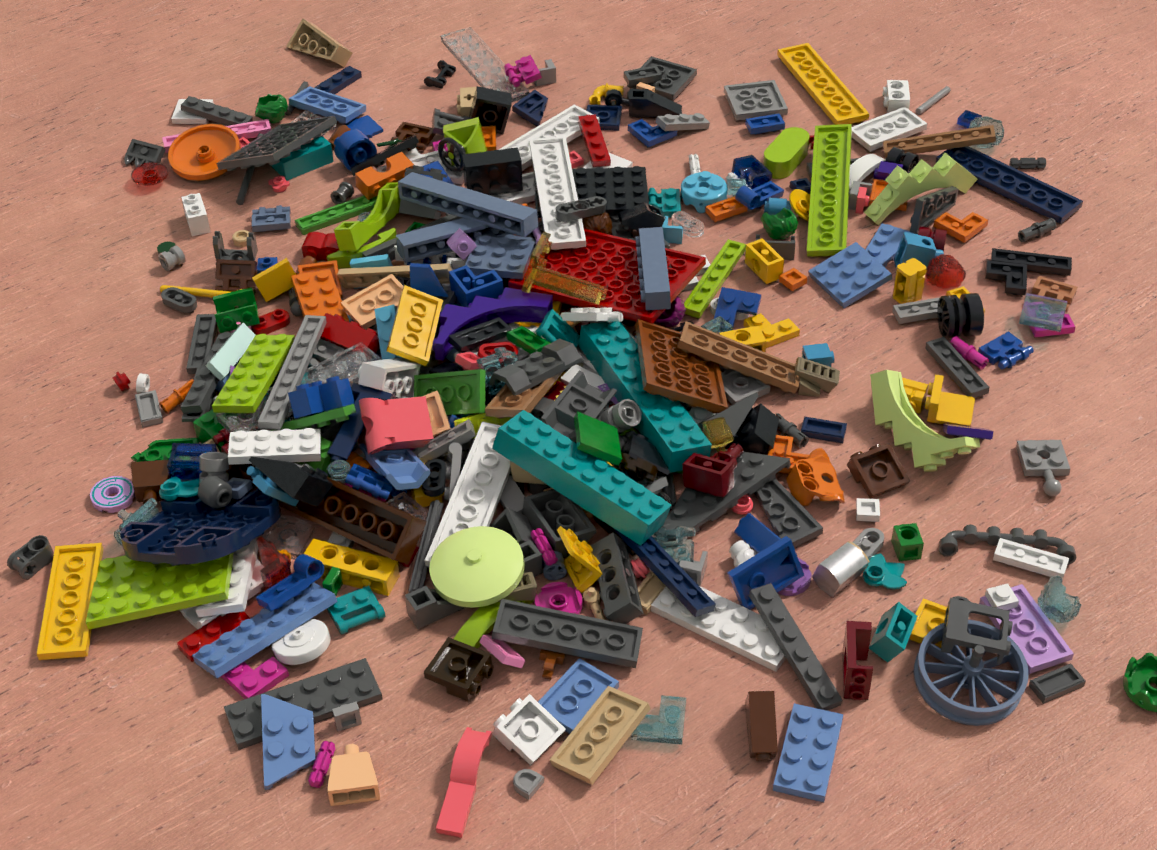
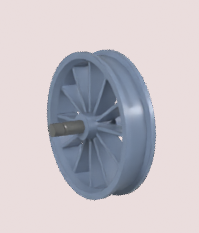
M968 620L967 631L969 634L999 640L1000 630L980 621ZM944 623L933 628L924 637L914 663V680L919 693L926 703L942 716L966 725H989L1008 717L1018 706L1028 683V665L1018 645L1007 636V641H1011L1010 652L1008 656L1004 655L1001 664L1009 662L1014 671L991 669L999 665L997 664V657L983 662L982 658L986 651L981 645L975 646L973 653L972 648L966 647V656L958 645L953 646L951 651L953 655L941 652V648L935 646V644L942 641ZM926 653L945 664L925 662ZM927 673L946 674L949 676L931 682ZM997 680L1016 682V690L1014 691ZM955 682L959 684L951 698H948L938 690ZM962 688L969 689L970 706L954 701ZM975 688H977L989 707H976ZM989 689L1008 700L999 704Z

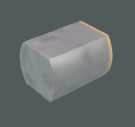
M848 541L822 561L812 577L821 590L834 597L859 577L870 561L860 547Z

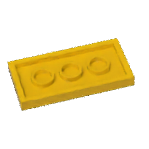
M404 285L386 351L426 366L429 362L443 300Z

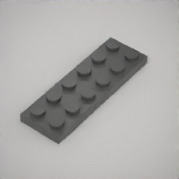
M501 599L492 632V639L636 668L643 628Z
M366 658L262 693L313 711L314 724L332 718V709L343 704L357 702L360 708L383 700L382 693ZM261 694L224 706L238 750L263 742Z

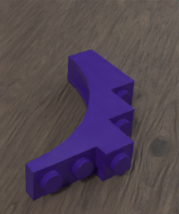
M505 287L502 295L498 296V299L475 296L473 302L469 303L468 307L446 304L439 315V335L433 340L432 349L435 351V359L444 361L448 353L454 348L448 342L449 335L498 317L506 324L513 322L542 323L546 314L553 309V295Z

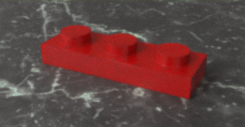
M244 611L228 613L225 616L220 615L177 642L178 649L193 662L192 655L198 652L202 646L211 644L219 639L223 633L232 631L240 626L242 621L251 618Z

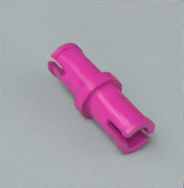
M958 336L951 339L950 342L953 343L951 345L962 355L965 361L969 360L980 370L987 366L989 359L976 351L973 345H968Z

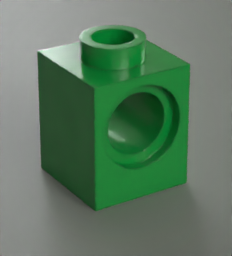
M917 524L893 526L891 542L898 561L921 559L924 542Z

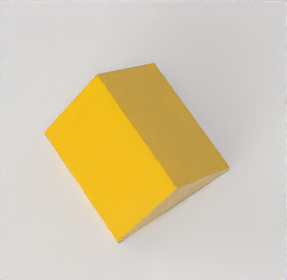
M285 258L255 275L252 279L265 301L268 302L293 287L291 275H296L288 259Z

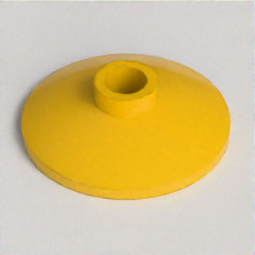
M795 189L789 195L790 204L797 215L809 221L810 194L803 190Z

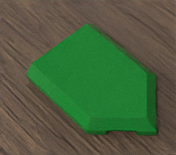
M199 438L155 440L148 445L149 448L142 453H136L131 459L135 462L173 459L176 472L196 470L198 459L193 449L199 446Z

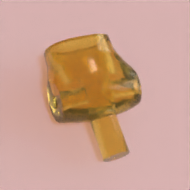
M719 417L703 422V433L711 442V449L716 448L717 453L719 451H726L725 445L733 441V435L725 418Z

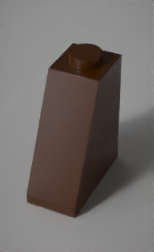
M749 691L745 700V713L750 758H756V761L760 762L771 761L772 757H776L778 753L774 691Z

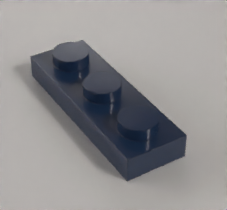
M348 66L314 88L336 94L360 79L362 74L361 71Z

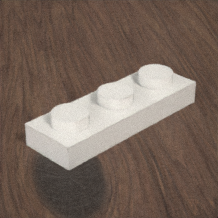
M1000 538L993 560L1063 580L1069 558Z

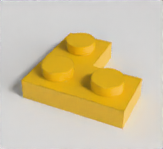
M759 313L744 319L743 322L745 328L759 325L767 341L766 348L798 337L800 334V329L789 318L771 324Z

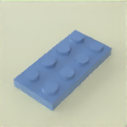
M310 86L289 98V105L297 109H303L324 117L335 116L336 120L342 124H346L366 112L365 104Z
M793 704L773 784V791L820 802L825 801L843 714Z

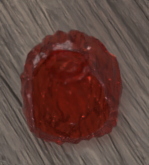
M941 254L931 259L926 269L927 281L932 286L944 289L959 287L966 277L964 267L951 255Z

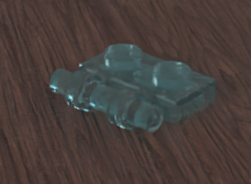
M678 526L677 529L669 530L660 528L652 535L678 565L680 560L693 562L694 542L692 539H686L696 535L694 527ZM676 538V541L666 542L668 539Z

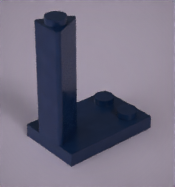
M356 383L352 384L351 390L356 412L348 415L349 419L344 421L327 452L331 457L330 462L337 467L344 466L365 427L361 418L359 400L363 398H378L385 401L394 399L392 393Z

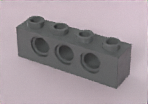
M613 532L591 545L593 555L600 562L598 566L603 574L597 581L601 589L599 594L604 602V615L609 621L627 624L642 615L643 609L627 544Z

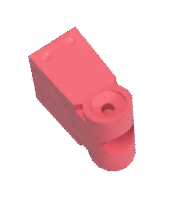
M426 396L388 399L385 401L378 398H363L359 400L361 418L366 428L365 441L368 455L385 449L423 448L434 439Z

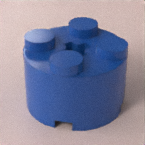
M356 128L343 133L334 141L335 155L348 170L352 166L377 154L374 143Z

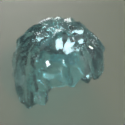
M988 116L974 118L969 128L993 125L996 142L976 146L979 148H991L999 145L1004 137L1002 121Z
M1060 576L1049 579V582L1041 590V594L1038 597V605L1046 617L1057 623H1065L1073 620L1079 614L1081 604L1078 596L1075 597L1065 593L1066 587L1062 584V577Z

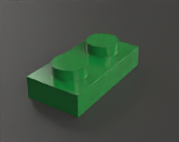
M523 326L507 332L506 339L529 354L541 352L544 346L550 344V342Z

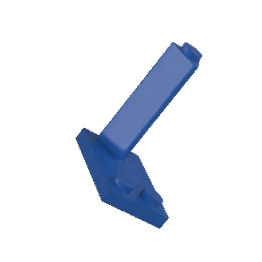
M750 513L740 519L734 533L749 544L758 554L727 572L740 605L750 610L755 607L749 597L750 590L771 583L776 592H779L803 577L804 573L790 538L785 536L781 539Z

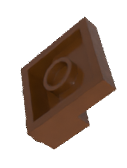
M889 443L883 446L877 444L864 453L862 451L856 452L850 456V460L847 463V467L856 483L861 482L870 499L905 486L910 482L908 475Z

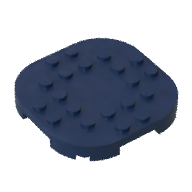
M259 488L248 495L245 494L243 498L231 499L228 505L220 509H213L199 499L198 494L191 497H178L173 501H161L162 511L146 522L128 523L121 530L120 536L125 555L135 561L152 562V564L168 563L172 566L202 563L224 557L249 545L250 541L263 535L265 530L279 520L281 509L278 499L264 494Z

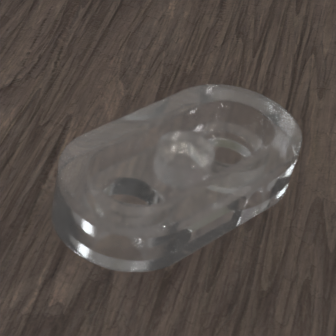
M678 211L672 215V226H682L683 233L689 237H700L704 234V223L684 211Z

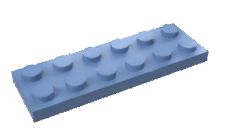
M313 582L300 595L292 597L283 603L279 609L269 611L263 608L260 613L251 619L242 621L240 626L232 631L223 633L216 641L202 646L198 652L192 655L194 662L214 677L219 678L338 602L334 593Z

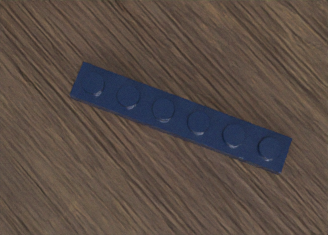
M614 529L694 617L714 611L716 603L652 536L640 546Z

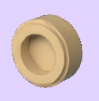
M236 231L232 236L234 245L238 247L247 246L249 231Z

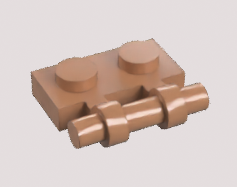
M1038 276L1032 289L1033 294H1029L1028 301L1035 304L1043 303L1044 306L1053 308L1052 311L1067 313L1078 287Z

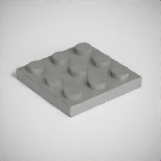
M775 80L724 86L725 96L736 120L744 121L748 118L773 114L787 115L788 108Z

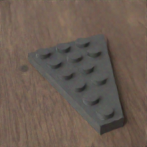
M711 447L710 457L719 451H726L727 449ZM743 452L736 459L737 467L734 469V487L723 498L686 487L665 520L664 525L657 533L658 541L677 545L681 544L690 535L697 533L702 524L708 520L714 521L729 508L737 505L738 499L747 493L749 495L753 494L763 487L765 483L776 478L775 474L783 468L789 469L791 466L790 458Z

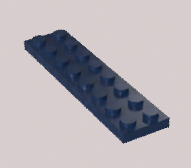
M971 147L952 148L944 151L936 158L937 163L944 153L948 154L978 179L975 183L1011 199L1038 214L1053 218L1055 222L1060 224L1079 210L1083 204L1082 200Z

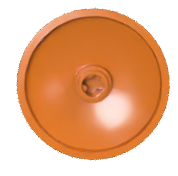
M219 124L199 125L186 130L172 142L168 151V160L173 171L180 177L196 181L208 180L227 172V169L219 170L216 163L239 150L241 144L237 134L226 126Z

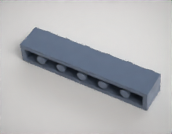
M461 218L396 235L397 252L407 263L453 251L446 241L459 228L474 242L477 236L487 235L502 238L509 234H515Z
M663 227L639 228V236H635L641 303L645 302L646 310L671 309Z

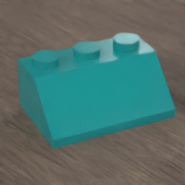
M323 136L314 138L310 143L301 145V149L290 152V156L280 158L279 163L270 166L288 181L334 162L331 143Z

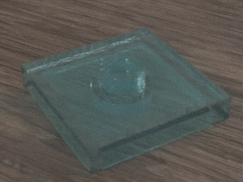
M1026 293L1019 324L1060 332L1067 301Z

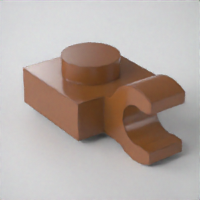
M541 649L539 660L545 661L542 677L552 679L555 664L563 665L566 654Z

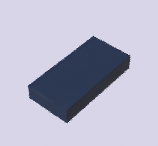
M804 416L801 432L809 438L843 444L847 423Z

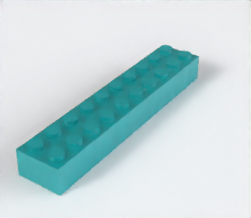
M614 321L611 323L600 322L581 325L578 346L608 387L617 390L614 396L618 402L630 399L639 406L642 414L641 421L635 427L641 435L648 438V442L655 446L670 470L669 473L683 470L682 464L693 453L710 457L711 442L681 402L669 400L667 397L658 394L652 395L643 390L638 345L622 323Z

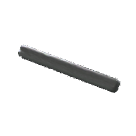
M439 500L432 501L429 506L427 522L423 530L408 589L409 593L424 587L428 566H425V558L437 532L443 510V503L439 502Z

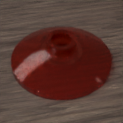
M144 163L132 171L131 178L133 182L139 185H155L167 178L168 169L161 163Z

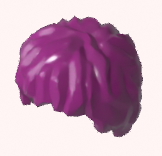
M677 296L671 303V309H665L654 324L666 328L678 325L686 311L683 300Z

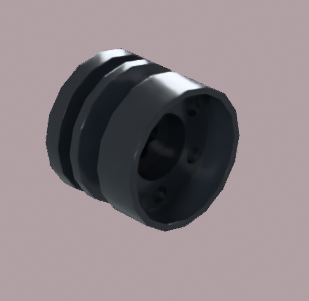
M978 293L962 294L960 299L957 295H951L950 297L941 296L939 298L937 317L940 333L943 337H959L961 332L964 336L981 335L984 327V310Z

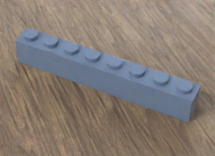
M414 172L398 181L400 199L522 237H526L538 227L537 209Z

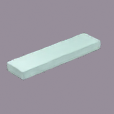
M243 322L205 366L221 381L229 373L230 365L234 366L243 356L255 334Z

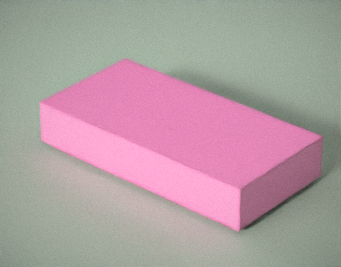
M486 634L482 635L480 643L501 663L518 668L523 667L525 663L524 658L505 641L492 639V636Z

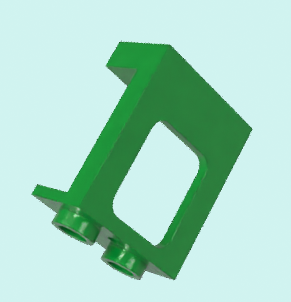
M252 287L213 296L217 314L214 315L220 333L236 330L243 322L247 327L260 324L258 307Z

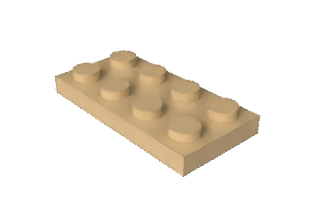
M608 686L551 757L550 762L552 766L593 785L650 711L649 703Z

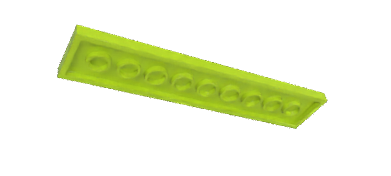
M852 124L815 126L807 257L833 256L847 248Z

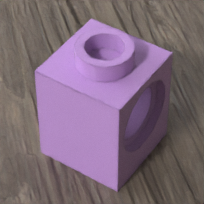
M460 228L446 241L448 246L463 260L477 247L475 242Z

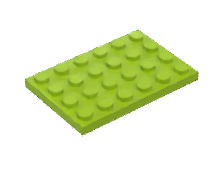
M234 552L207 562L176 566L168 563L152 564V562L135 561L129 559L126 555L101 560L86 618L88 629L227 600Z

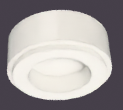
M140 373L136 381L137 394L149 391L150 376L148 374Z

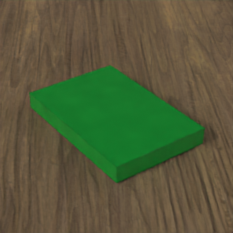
M577 411L574 416L577 449L619 466L622 455L617 427Z

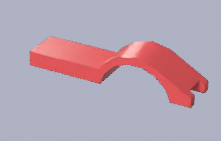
M467 727L458 742L452 762L449 786L436 826L437 833L463 837L476 792L479 763L485 747L489 746L492 731H486L485 733L474 731L472 728Z

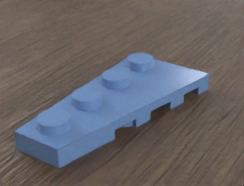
M882 223L865 250L881 265L886 267L887 262L895 258L903 232H913Z

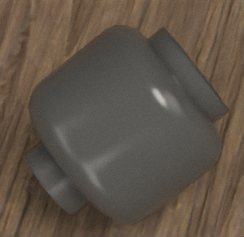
M209 476L200 483L198 497L209 507L220 509L231 501L232 488L220 477Z

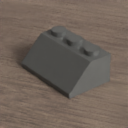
M555 489L524 497L522 514L527 517L533 530L537 528L542 529L552 550L562 553L564 558L569 557L570 554L557 531L560 526L565 530L571 529L581 542L583 540L588 542L596 534L597 529L580 506Z

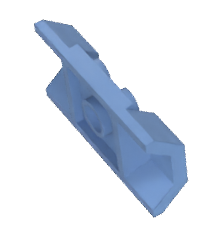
M364 443L359 444V448L366 455V460L379 475L385 476L396 490L419 488L430 475V470L410 449H385L368 455L366 445Z

